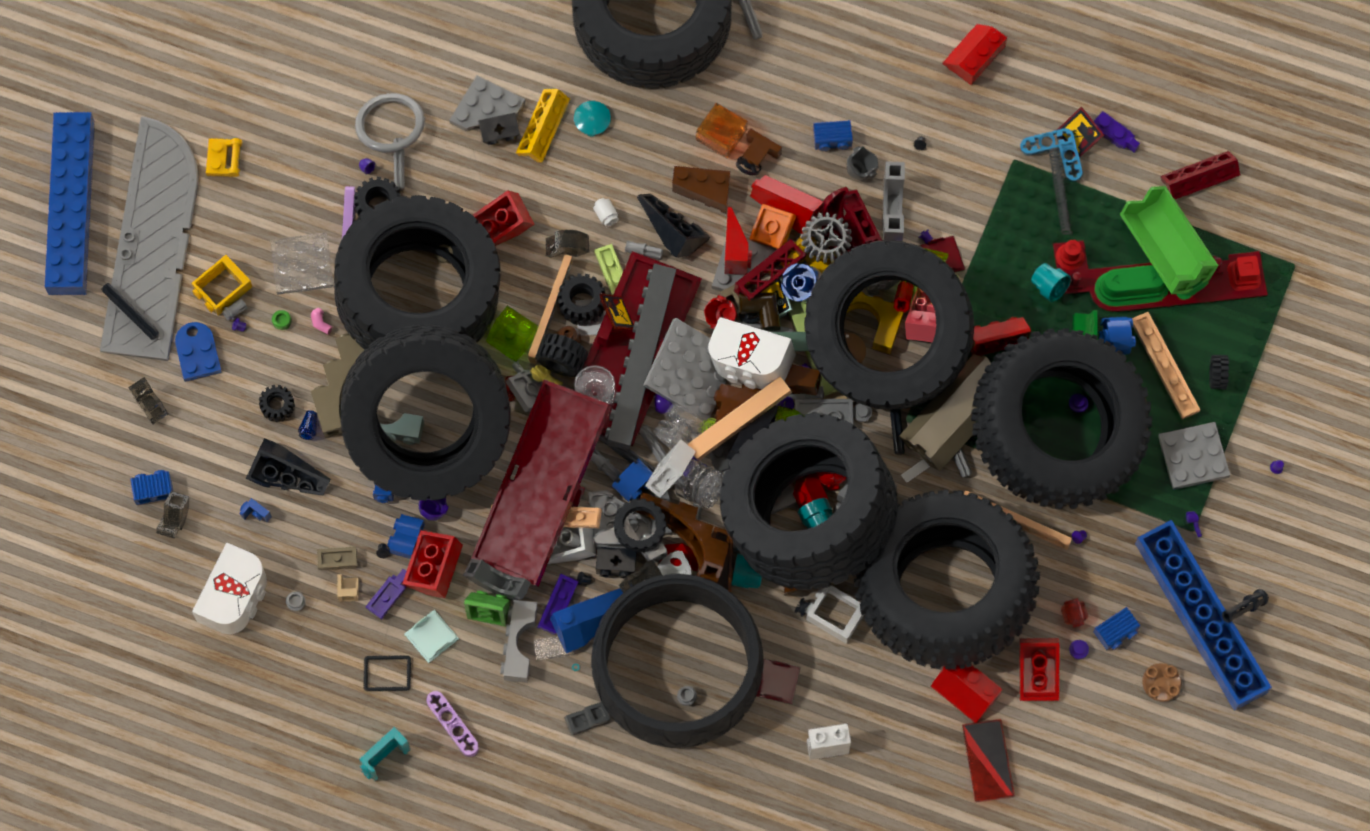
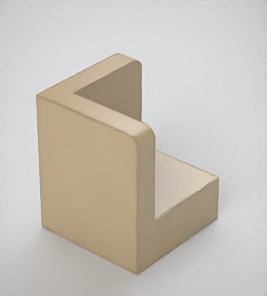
M342 574L337 575V597L339 602L359 601L358 578H343Z

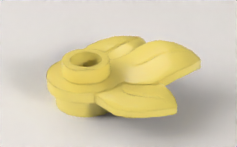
M536 365L530 370L532 378L538 382H543L545 379L560 386L563 384V382L550 375V370L541 365Z

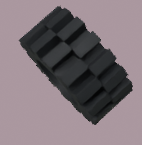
M1228 355L1211 356L1209 366L1210 389H1227L1229 377Z
M271 385V389L269 387L265 388L266 392L262 391V397L259 396V407L264 417H268L270 421H273V419L275 422H279V419L285 421V417L289 418L290 413L294 411L295 403L292 393L285 386L282 388L281 385H278V387ZM275 397H280L284 400L283 407L278 410L272 409L269 405L270 401Z

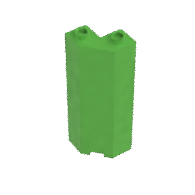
M1166 186L1150 187L1143 200L1128 201L1125 204L1120 216L1171 294H1187L1193 290L1192 286L1200 281L1205 283L1211 279L1218 264Z

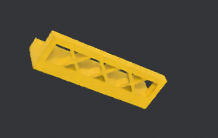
M543 89L517 148V155L530 156L537 163L543 162L570 101V98L561 90Z

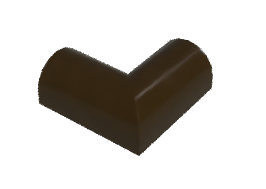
M776 292L760 293L751 301L744 294H739L740 314L759 313L761 330L776 331L781 329Z

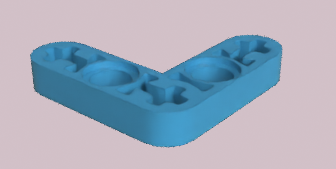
M1063 128L1027 137L1021 141V151L1027 156L1047 152L1052 148H1059L1067 179L1071 182H1077L1082 178V167L1074 135L1070 129ZM1063 133H1066L1067 136H1070L1067 142H1065L1064 139L1058 140L1059 144L1055 145V138L1053 135H1057V139L1062 138ZM1045 137L1051 138V139H1052V144H1051V146H1049V147L1043 146V145H1042V140H1043V138H1045ZM1039 139V146L1041 149H1037V145L1032 146L1031 151H1028L1027 148H1023L1026 146L1027 142H1030V145L1036 144L1035 140ZM1066 151H1073L1075 157L1072 160H1067L1064 157ZM1078 163L1074 164L1075 171L1080 172L1077 173V177L1069 175L1071 173V166H1066V164Z

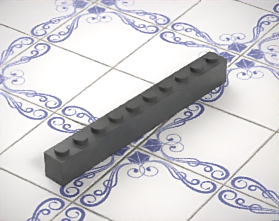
M654 263L653 270H648L646 280H649L648 287L644 286L642 297L645 298L644 304L639 305L637 315H640L639 322L635 321L633 332L636 333L635 338L630 339L628 350H631L630 357L626 356L623 367L627 369L625 375L621 374L619 385L622 388L620 392H616L614 403H617L616 410L612 409L609 419L613 421L611 428L607 427L605 439H608V446L627 451L630 450L646 389L643 384L652 366L676 273L674 268Z

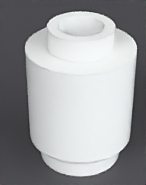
M601 198L595 202L593 209L602 224L610 227L618 222V213L609 199Z

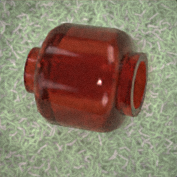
M1078 598L1063 602L1064 605L1061 607V613L1065 624L1072 625L1073 628L1084 625V621L1089 617L1085 602Z

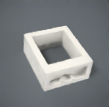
M680 440L659 462L645 486L658 497H661L683 474L696 451Z
M832 585L821 588L816 593L815 597H817L815 603H810L805 611L807 613L806 620L847 644L864 617L860 613V602ZM828 593L856 609L844 630L815 615Z

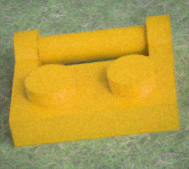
M239 138L209 139L206 175L238 177L240 175V169L238 168L239 153L243 140ZM228 147H233L231 168L227 169Z

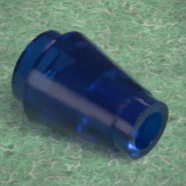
M312 410L306 411L298 428L300 438L312 440L317 435V412Z

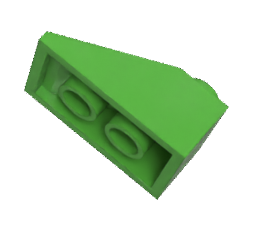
M477 591V593L471 592L467 596L464 606L467 619L506 627L511 603L510 599H507L504 595L497 594L496 596H491L487 592Z

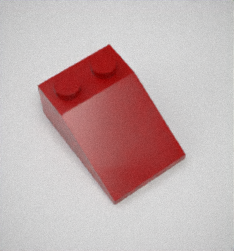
M507 190L473 214L478 223H481L487 230L495 246L522 234L535 225L519 193Z
M728 207L724 274L746 275L747 268L751 269L752 250H748L749 243L732 207Z
M1019 638L1020 701L1060 700L1059 638Z

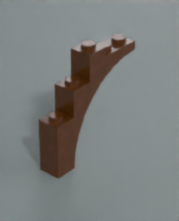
M792 364L784 382L792 391L791 394L817 396L822 376L819 370ZM721 384L719 390H716L714 395V401H716L718 408L715 415V423L762 389H751L742 384V388Z
M642 492L640 500L646 499V501H652L656 506H659L665 515L666 527L675 532L691 548L698 562L699 577L717 583L724 566L729 543L711 537L714 525L696 519L698 507L681 501L678 505ZM636 511L637 513L654 519V517L648 512Z

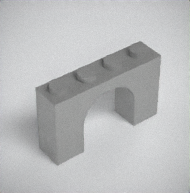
M886 162L883 179V240L903 241L904 215H902L905 162Z

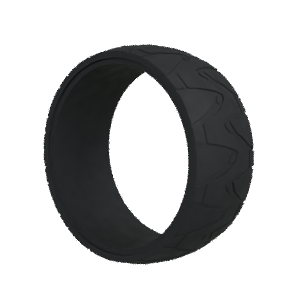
M666 574L652 577L629 588L626 593L620 595L605 612L599 623L591 654L594 685L603 706L609 715L613 717V720L634 737L653 745L669 748H686L702 745L719 738L735 727L745 716L744 714L749 711L756 698L764 668L761 638L754 619L747 608L736 596L719 584L703 577L689 574ZM663 602H692L717 612L736 630L745 648L748 667L738 691L718 711L698 720L665 722L648 717L634 709L621 697L609 676L607 669L608 656L618 632L637 613Z

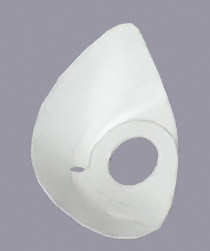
M682 551L673 552L663 558L652 577L666 574L691 575L688 559ZM678 558L681 560L682 565L674 566L670 563V559Z

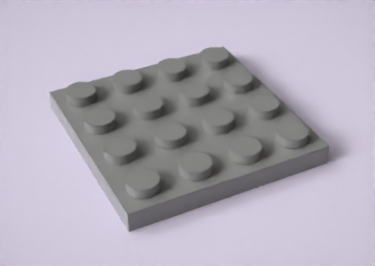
M675 318L671 322L643 386L701 421H707L716 406V401H714L715 392L719 390L721 384L726 383L727 379L720 376L715 370L708 348L710 338Z

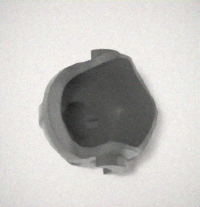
M864 146L854 148V152L847 159V173L859 181L866 180L869 177L871 179L874 178L879 168L877 156Z

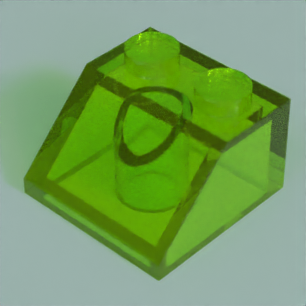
M507 305L495 320L486 342L517 362L533 342L538 325Z

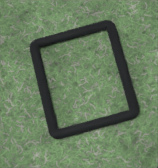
M366 656L364 658L365 691L410 690V656ZM407 659V687H367L368 660Z

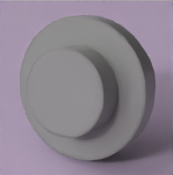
M857 404L853 409V417L858 422H866L872 416V410L868 406Z
M292 592L286 598V605L292 611H299L305 606V597L300 592Z
M684 686L679 689L677 698L682 705L689 706L696 701L697 693L694 688Z

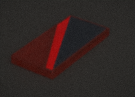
M1001 719L962 724L975 803L1013 798L1015 795Z

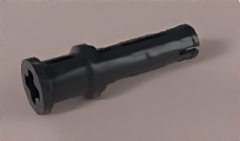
M1263 589L1255 590L1252 595H1246L1242 602L1223 611L1222 619L1229 623L1248 611H1256L1259 606H1265L1268 603V594Z

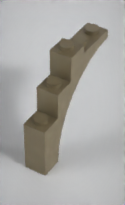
M348 333L342 334L339 338L335 339L341 360L333 359L323 365L329 386L321 385L311 391L325 438L342 434L341 397L343 386L350 368L364 351Z

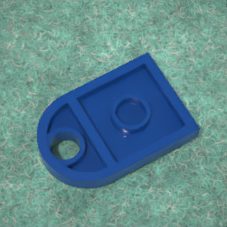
M191 322L182 326L176 334L175 344L184 381L222 373L211 330L205 324L199 322ZM190 329H197L198 333L191 337L188 336V331Z

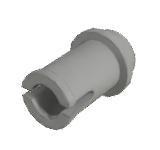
M239 299V301L231 306L224 307L222 313L227 320H233L236 315L248 308L245 302Z

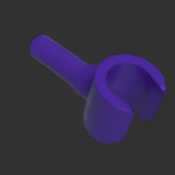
M1194 511L1186 512L1187 523H1193L1197 537H1202L1198 515Z

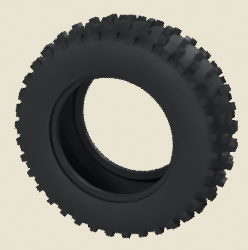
M1063 328L1058 330L1057 333H1055L1054 329H1048L1042 335L1037 331L1032 332L1029 339L1021 336L1017 339L1018 344L1011 345L1009 343L1004 347L1006 352L998 353L993 357L995 361L986 366L984 370L986 373L983 374L977 383L980 386L976 388L977 393L974 394L973 399L975 400H973L972 404L976 408L971 412L973 414L971 415V421L976 422L973 424L972 430L973 436L978 437V440L975 441L977 450H982L981 457L983 463L990 465L988 467L990 474L998 476L997 480L1001 482L1000 485L1003 487L1008 485L1007 489L1013 495L1018 496L1020 494L1021 498H1026V502L1031 503L1033 501L1036 504L1040 502L1042 507L1054 504L1055 509H1062L1066 505H1069L1071 509H1076L1080 503H1083L1086 507L1093 505V500L1103 501L1107 499L1106 494L1111 492L1115 494L1120 490L1118 486L1128 483L1131 480L1129 476H1132L1139 469L1138 465L1141 464L1142 458L1146 455L1145 451L1148 449L1146 444L1149 443V437H1151L1152 433L1148 429L1152 427L1151 422L1153 421L1152 416H1148L1151 411V401H1146L1148 396L1147 388H1142V377L1140 373L1135 374L1136 368L1131 361L1126 362L1127 357L1122 355L1123 353L1120 350L1116 352V347L1111 346V343L1108 341L1104 343V340L1101 338L1097 340L1098 336L1094 334L1092 336L1088 333L1083 335L1081 330H1072L1069 333V329ZM1047 377L1062 378L1077 384L1089 394L1098 409L1101 422L1100 438L1089 458L1077 461L1057 459L1046 454L1034 444L1025 429L1022 418L1023 398L1031 382Z
M949 490L938 491V494H935L934 491H929V495L928 493H923L922 497L920 494L915 495V499L910 497L908 501L906 499L901 501L902 505L898 503L895 525L892 533H889L890 538L883 550L879 549L880 554L871 564H864L866 568L854 579V586L860 587L858 593L855 594L856 600L861 601V615H865L864 619L868 627H872L871 631L879 640L881 639V643L884 646L887 645L894 654L897 655L900 652L905 660L911 662L913 659L916 661V664L923 667L926 664H930L931 668L941 669V666H945V669H956L958 665L960 669L965 668V665L966 667H971L972 663L974 665L980 664L979 660L983 663L986 661V658L988 660L993 658L992 654L995 656L999 655L1005 649L1004 645L1009 647L1015 640L1014 635L1020 636L1023 629L1022 624H1028L1031 615L1028 613L1029 611L1033 612L1036 608V601L1033 598L1037 597L1040 590L1039 586H1035L1037 580H1040V572L1035 571L1038 559L1037 557L1033 558L1035 555L1034 546L1032 543L1028 544L1030 542L1029 537L1022 531V526L1013 520V516L1010 513L1006 514L1003 512V508L998 504L993 506L991 500L983 497L981 500L977 498L978 495L973 493L963 495V491L959 490L953 491V493H949ZM954 547L964 549L977 555L987 564L994 576V581L987 594L980 601L966 609L956 612L928 610L912 601L900 585L905 569L916 557L936 548Z

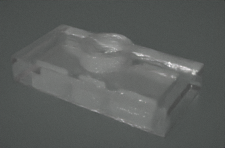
M558 636L533 640L536 661L575 655V650L566 654Z

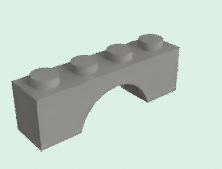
M514 600L513 606H509L508 617L511 618V623L506 626V636H509L508 644L504 643L503 655H506V660L501 663L500 671L505 681L528 683L530 660L520 653L517 648V642L525 630L535 627L538 610L537 602Z

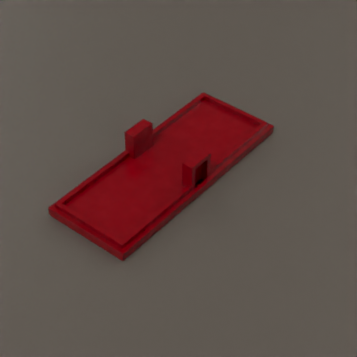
M632 251L613 297L622 298L634 325L635 321L639 322L640 315H637L639 305L644 304L645 298L642 297L644 286L648 287L649 280H646L648 270H653L654 263L670 268L674 267ZM674 268L676 273L653 362L672 320L677 318L682 322L685 321L702 278ZM613 299L615 305L619 303L617 299ZM609 309L606 311L573 389L576 392L612 405L601 432L604 436L607 427L611 428L613 421L609 420L612 409L616 410L617 403H614L616 392H620L622 388L619 385L621 374L625 375L627 369L623 367L626 356L630 357L631 350H628L630 339L635 338L636 334L633 332V327L615 325ZM648 388L645 389L631 443L632 447L655 392Z
M545 379L543 380L471 559L483 560L498 571L513 577L525 578L531 584L539 587L570 508L578 507L585 488L580 486L612 405ZM515 465H518L519 468L514 480L510 479Z

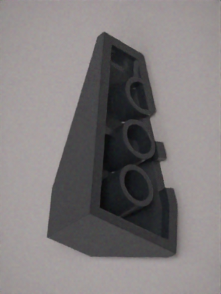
M651 193L638 194L637 199L664 246L670 251L672 256L677 258L690 256L710 239V236L694 222L689 224L683 220L684 216L682 214L668 210L669 205Z
M264 438L246 476L247 480L263 487L270 488V486L281 487V490L294 489L299 490L301 493L321 496L324 495L331 480L285 447Z

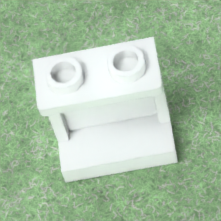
M847 724L810 729L808 731L807 747L810 760L849 754L851 741Z

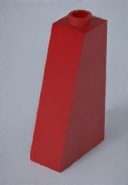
M764 175L760 180L756 179L751 186L752 192L750 197L759 204L796 215L792 228L800 234H803L802 228L807 227L806 222L811 221L812 216L817 218L824 203L818 198L767 175Z

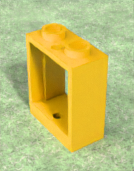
M227 255L223 256L191 283L194 289L192 292L199 300L202 298L206 302L204 304L211 313L214 311L218 316L222 313L224 307L231 306L253 287L251 280ZM226 269L240 286L216 305L202 288Z

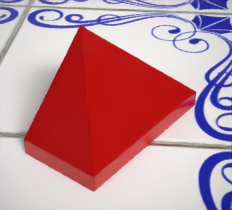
M683 543L664 545L667 555L676 551H682L688 559L691 571H698L697 559L689 546ZM671 558V559H670V563H671L672 565H674V566H680V565H682V562H681L680 559H678V558Z

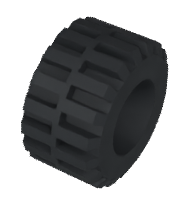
M372 177L369 178V182H362V187L358 186L357 192L354 195L357 215L360 217L371 207L368 204L375 197H385L389 202H392L393 198L401 197L398 186L396 187L393 181L389 183L387 178L381 180V177H377V180H373Z
M581 273L577 274V277L570 276L569 281L565 279L563 285L559 288L560 292H558L561 314L565 316L567 321L571 319V323L574 325L578 322L579 326H583V323L590 325L592 320L594 322L598 321V316L602 317L603 310L605 311L606 302L603 298V295H606L600 281L597 282V278L594 276L590 278L589 274L581 276ZM579 293L589 294L593 298L591 303L586 306H577L571 301Z
M546 334L535 358L543 367L556 374L566 377H577L580 375L588 357V351L580 343L560 334Z

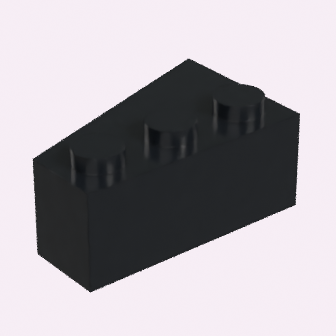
M773 406L739 431L727 459L731 460L735 454H740V447L748 439L753 440V435L764 427L766 429L769 428V424H771L778 406Z

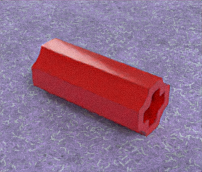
M905 281L898 284L894 298V308L897 312L902 311L905 313L909 310L914 293L913 284Z

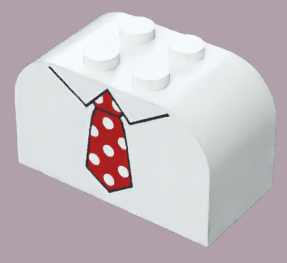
M721 317L717 322L708 346L717 373L729 382H739L751 389H763L780 376L785 381L796 356L790 338Z
M226 542L192 611L198 623L224 634H235L246 627L250 618H254L257 612L256 606L259 601L263 600L266 593L264 589L267 584V577L259 558L246 550Z

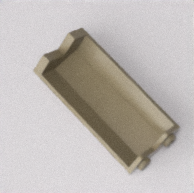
M973 354L956 380L940 395L933 398L899 435L908 449L919 453L925 462L936 470L941 471L973 435V424L976 423L971 421V415H973L971 412L976 408L972 406L973 400H975L973 399L974 394L977 393V386H980L977 384L978 381L986 373L984 371L986 366L991 364V361L984 355L981 357Z

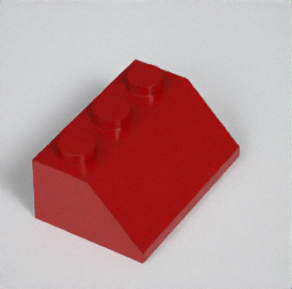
M976 24L942 64L972 85L1006 47L1007 37L993 26Z
M1011 317L1005 322L1000 323L999 321H994L984 327L975 326L971 354L982 356L1005 350L1004 347L1009 343L1011 345L1018 344L1017 339L1021 336L1029 339L1031 334L1030 327L1023 317Z
M420 530L402 584L429 596L446 598L463 544L454 536Z
M959 665L956 666V669H945L944 666L930 686L975 724L999 698L1003 690L973 665L971 667H966L965 665V668L961 669Z

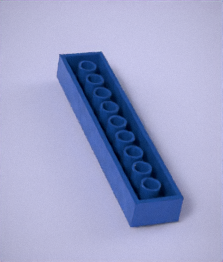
M54 112L45 269V289L48 295H86L95 125L91 112Z
M1172 520L1139 536L1135 543L1136 547L1233 710L1235 711L1269 693L1272 688L1234 623H1227L1222 619V612L1226 611Z

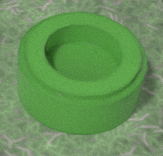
M285 310L276 311L272 316L273 326L278 330L287 329L291 325L290 314Z

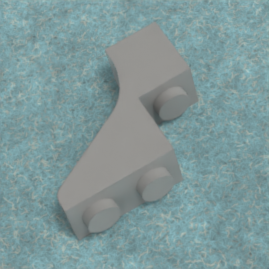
M629 520L625 521L624 530L626 534L632 539L639 540ZM614 525L613 528L607 531L603 529L595 534L594 543L597 548L598 546L625 548L615 536ZM648 532L641 536L640 540L648 539L654 533ZM662 541L654 549L651 548L647 552L639 551L650 565L667 556V550Z

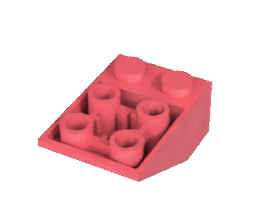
M917 287L905 321L906 339L933 342L936 332L935 310L927 294Z

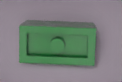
M1093 310L1090 314L1074 313L1073 331L1081 330L1083 335L1088 333L1091 336L1092 334L1097 336V310Z

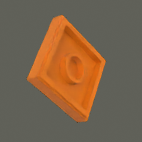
M762 204L749 239L779 249L787 242L796 215Z

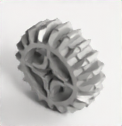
M828 212L825 217L821 213L818 214V219L812 216L811 221L806 222L807 227L802 228L803 234H801V239L803 241L801 245L806 247L804 252H811L810 258L817 256V262L822 258L824 263H827V259H830L833 263L835 257L838 258L841 254L847 252L846 249L851 247L849 242H852V237L849 236L851 230L847 229L848 223L842 224L843 218L836 220V214L832 218L829 217ZM827 226L825 229H818V227ZM833 228L840 233L842 239H839L833 233ZM829 232V238L824 243V238ZM811 237H814L820 243L819 248L814 245ZM830 246L836 247L832 250H826V248Z

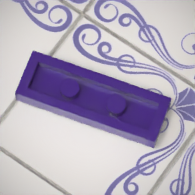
M563 574L559 575L537 628L553 635L556 634L550 618L553 613L568 607L578 581Z

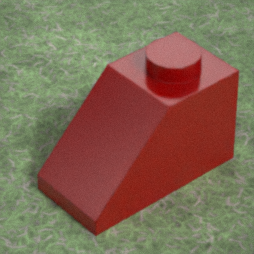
M816 473L796 480L793 495L799 508L816 499H828Z

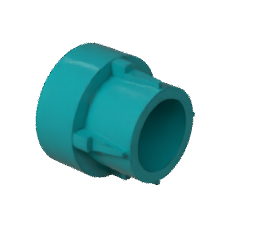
M1044 263L1034 272L1031 282L1037 286L1042 296L1050 302H1054L1068 289L1071 276L1060 268L1054 269L1048 263Z
M820 498L802 506L797 513L802 524L810 529L831 517L833 510L827 498Z
M738 553L731 586L758 589L762 576L751 568L742 554Z

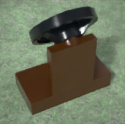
M750 128L747 132L746 141L751 144L743 156L737 159L736 166L744 174L756 176L761 172L762 166L760 163L764 157L769 154L778 160L782 154V146ZM741 165H744L747 169H751V171L744 169Z

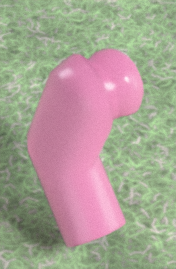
M316 308L311 312L312 324L314 328L329 335L332 326L323 322L324 312L322 309Z

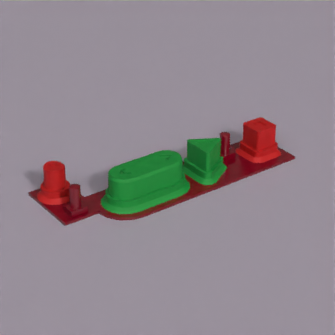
M1070 240L1053 244L1056 268L1062 269L1071 276L1070 285L1063 295L1090 292L1092 300L1096 305L1106 311L1121 312L1268 295L1260 251L1228 254L1229 260L1224 261L1217 256H1212L1218 267L1210 280L1205 283L1200 281L1192 286L1193 290L1187 294H1171L1152 263L1088 269L1084 240Z

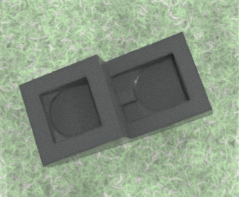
M602 702L585 707L584 710L566 715L564 719L572 736L609 721L610 717Z

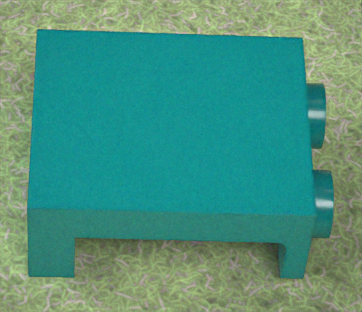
M395 727L359 758L361 772L367 779L370 780L372 778L375 782L378 780L376 771L373 768L396 747L404 755L411 750L408 740Z

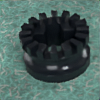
M802 597L794 613H800V616L803 617L811 602H806L805 598Z

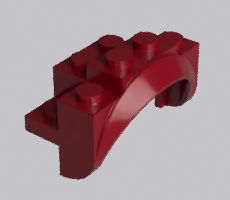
M846 186L832 192L823 200L824 203L819 212L823 217L828 212L829 217L832 218L836 214V220L843 218L842 224L848 223L847 229L851 230L849 236L852 237V242H849L851 247L846 249L847 252L859 245L882 241L857 189L849 191ZM833 228V233L839 239H842L840 233ZM829 232L824 238L825 241L829 238ZM830 246V247H828V248H829L830 250H832V249H834V248H836V247Z

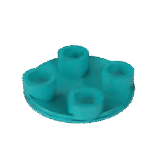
M586 101L579 105L574 113L575 126L589 137H594L604 132L611 122L609 109L598 101Z

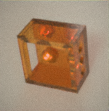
M715 103L697 129L696 141L728 159L746 133L748 121L722 105Z

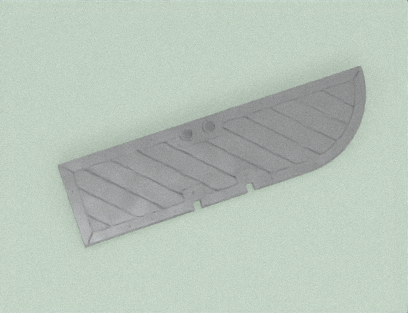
M142 116L111 285L159 331V335L154 340H151L109 299L100 352L168 361L183 276L176 274V271L184 270L189 234L183 233V229H191L198 187V168L191 148L179 133L160 121Z

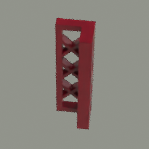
M1226 151L1160 177L1174 200L1238 177L1241 174L1238 159L1232 153Z
M790 239L735 283L734 292L738 296L743 293L751 301L779 279L789 266L798 264L803 260L806 254ZM792 251L799 255L795 259L787 258ZM781 262H784L782 270L774 269ZM767 273H771L768 281L760 280ZM753 284H757V289L753 293L747 290Z

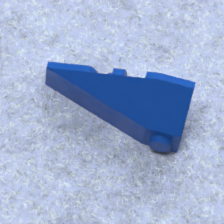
M621 588L552 614L550 620L566 654L584 647L595 637L596 630L605 612L623 594Z

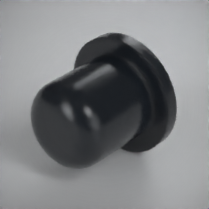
M919 136L914 141L913 146L916 150L922 151L926 148L925 137Z
M385 543L379 544L376 551L377 557L382 559L390 555V551Z
M582 571L579 572L577 576L578 585H589L592 581L591 576L584 574Z

